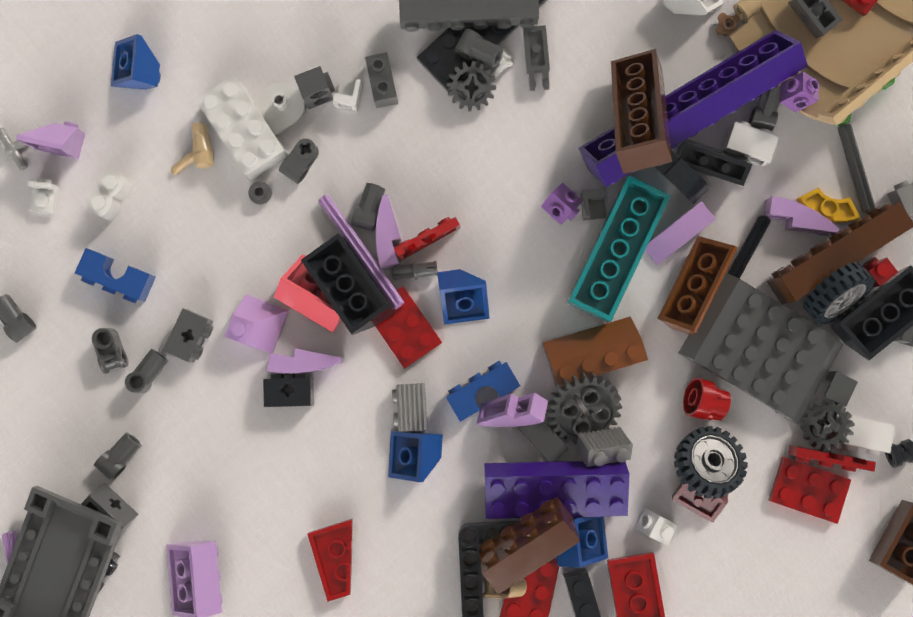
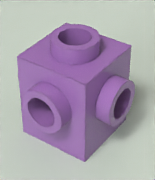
M801 72L780 84V103L795 113L819 100V82L805 72Z
M562 182L549 195L541 207L562 225L567 219L572 221L580 212L578 206L583 200Z

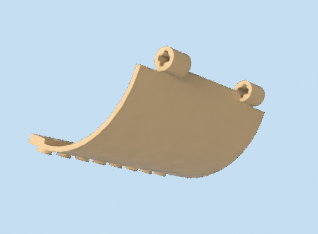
M739 0L733 6L735 14L742 21H745L742 26L728 36L737 52L774 30L801 42L808 67L799 73L805 72L819 82V100L798 112L821 122L833 125L844 122L848 115L863 106L867 99L881 91L885 84L899 76L904 68L913 63V0H878L864 17L842 0H828L843 20L825 35L818 38L814 37L788 4L790 0Z

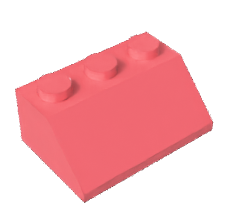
M302 254L280 278L274 298L333 333L342 320L302 263L301 259L305 257Z

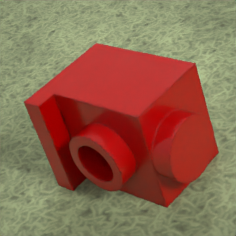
M872 257L862 265L875 279L873 288L883 285L899 273L888 258L878 260L876 257Z

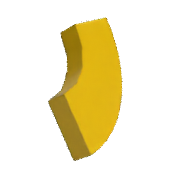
M819 187L796 199L798 203L817 211L832 223H847L860 218L850 197L842 200L832 199L825 195Z

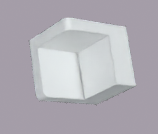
M356 79L355 83L340 81L338 93H334L333 98L336 108L358 111L363 87L361 80Z

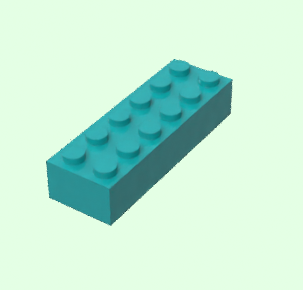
M631 176L624 180L567 299V304L606 323L612 321L671 195Z

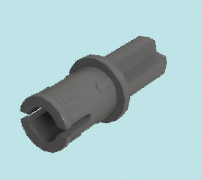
M415 261L413 264L393 266L391 269L394 280L415 278L417 280L418 277L438 276L436 261L417 264Z

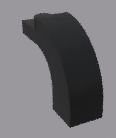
M671 150L672 162L654 166V168L669 180L692 204H695L708 191L710 186L694 169Z

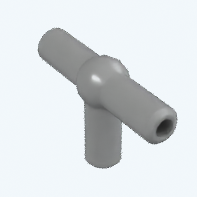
M0 128V140L5 146L6 153L12 157L20 170L26 169L28 165L19 150L27 145L18 140L13 143L5 129Z

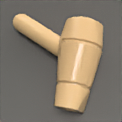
M201 122L191 125L193 135L192 151L171 167L172 174H179L192 162L195 163L197 168L201 169L214 165V151L207 125Z

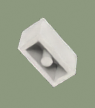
M744 121L734 122L729 127L722 151L746 158L753 164L765 167L771 163L779 136L773 135V132L768 129H755L751 127V124Z
M857 417L848 419L855 423V426L849 427L854 432V435H847L846 438L849 440V443L841 442L844 444V449L858 451V447L866 448V453L881 456V452H891L895 425Z

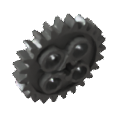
M582 372L580 379L572 375L571 382L564 379L565 386L556 385L558 393H550L554 400H549L547 403L549 406L546 409L547 420L553 432H556L559 438L564 437L567 443L572 439L574 444L577 445L579 433L596 432L606 428L609 430L610 425H617L614 418L621 417L618 410L622 409V405L619 402L622 399L618 394V390L609 379L605 381L602 375L597 378L594 373H591L589 378H587L585 373ZM575 394L579 396L594 419V423H590L573 397Z

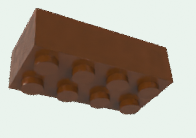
M555 497L552 500L545 501L534 512L524 515L513 526L504 528L493 539H488L479 547L481 571L498 594L580 542L572 515L559 498Z

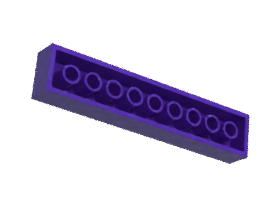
M774 30L666 95L671 149L808 67L801 42ZM614 127L578 148L587 169L605 187L617 183L619 179L629 174L623 173L616 155Z

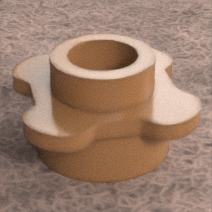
M720 13L717 18L719 23L716 32L723 36L731 35L737 30L740 17L736 14L730 16L726 15V13Z

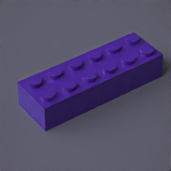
M584 461L484 463L486 519L522 518L527 513H532L540 508L545 501L552 500L555 497L559 498L572 517L628 516L630 474L626 461L586 467Z

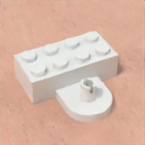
M232 75L195 99L244 174L251 181L288 156L277 137L298 124L306 110V103L301 96L300 90L291 83H273L250 98L235 75Z

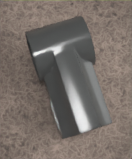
M465 29L454 51L465 59L472 60L474 58L495 67L502 59L503 48L484 40L475 31Z
M780 86L769 89L760 95L757 106H754L749 118L751 127L773 131L778 119L777 109L780 103Z
M366 183L359 206L357 205L354 210L351 225L372 232L375 230L378 209L382 196L385 193V188L373 183Z
M5 294L0 297V320L4 324V332L12 341L18 343L37 328L36 324L26 313L20 310L10 295Z
M150 349L136 369L126 376L125 386L128 391L133 393L147 392L151 388L154 379L169 360L154 349ZM140 376L143 384L139 389H136L134 381Z
M127 432L110 450L104 452L95 461L94 466L110 481H113L126 468L125 464L142 445L136 437Z

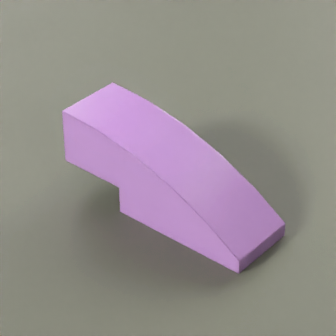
M387 194L382 196L376 221V248L381 270L399 266L393 243L402 241Z
M775 196L765 200L764 216L769 219L786 221L785 230L826 236L838 233L839 228L829 219L801 203Z
M701 201L648 243L645 252L658 265L716 220V218Z
M295 348L293 357L270 353L267 371L275 373L315 372L343 362V358Z
M536 393L519 398L513 394H508L481 403L476 424L488 427H518L544 422L548 401Z

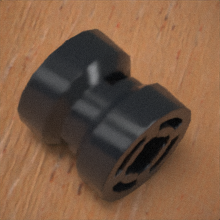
M910 439L903 440L898 445L892 444L891 452H885L886 458L893 468L902 466L904 462L913 463V441Z

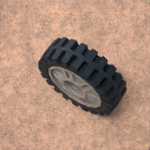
M848 263L845 267L841 266L837 271L831 272L829 277L823 278V282L818 283L815 289L809 292L810 295L806 296L803 307L817 324H828L835 321L836 318L843 317L844 313L847 314L851 311L852 307L855 308L858 305L859 301H863L864 296L868 295L870 289L873 288L875 279L860 263Z

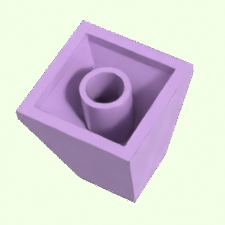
M64 122V125L53 123L18 134L16 140L35 150L79 159L85 133L78 129V125L74 123Z
M245 295L233 313L224 337L273 353L289 310Z

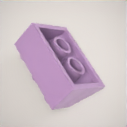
M202 540L167 544L172 615L180 617H208L222 613L216 541Z

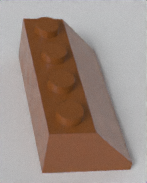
M697 236L657 319L674 330L688 335L695 334L737 247Z
M631 316L542 343L555 387L556 385H565L564 379L571 382L572 375L580 379L582 372L589 378L591 373H594L596 376L648 360L642 338Z

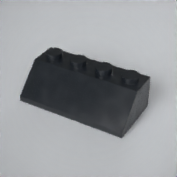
M339 233L301 259L351 335L375 327L395 313V310Z
M911 265L899 270V273L864 298L863 301L859 302L855 308L853 307L851 311L844 314L843 317L830 326L847 346L867 360H871L913 326V267Z

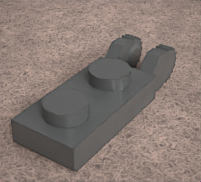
M546 25L523 28L530 91H535L536 88L534 73H542V86L544 90H549L550 65Z

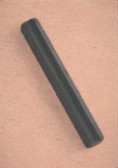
M844 124L838 127L839 136L861 211L869 212L876 208L852 125Z

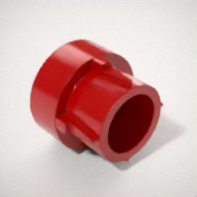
M698 377L690 381L683 397V411L685 415L701 420L714 419L722 421L731 405L729 391L716 387L712 381Z

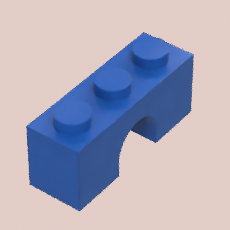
M85 248L75 271V274L82 276L80 281L94 286L95 282L103 285L102 290L114 295L116 291L124 294L123 299L135 304L137 300L146 301L156 276L128 266L125 274L115 279L111 274V266L114 259Z
M499 360L488 367L490 372L483 376L479 372L468 379L470 383L466 386L461 387L458 384L448 390L450 395L446 399L460 422L480 410L475 401V395L481 387H492L499 397L505 396L520 387L507 362L501 364Z

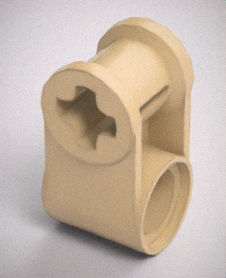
M485 578V592L482 595L485 598L522 597L526 592L527 584L523 578L498 594Z

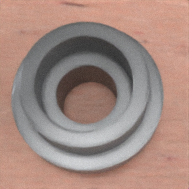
M259 181L250 186L248 195L252 202L262 205L271 199L272 191L268 184ZM258 189H263L262 196H256Z

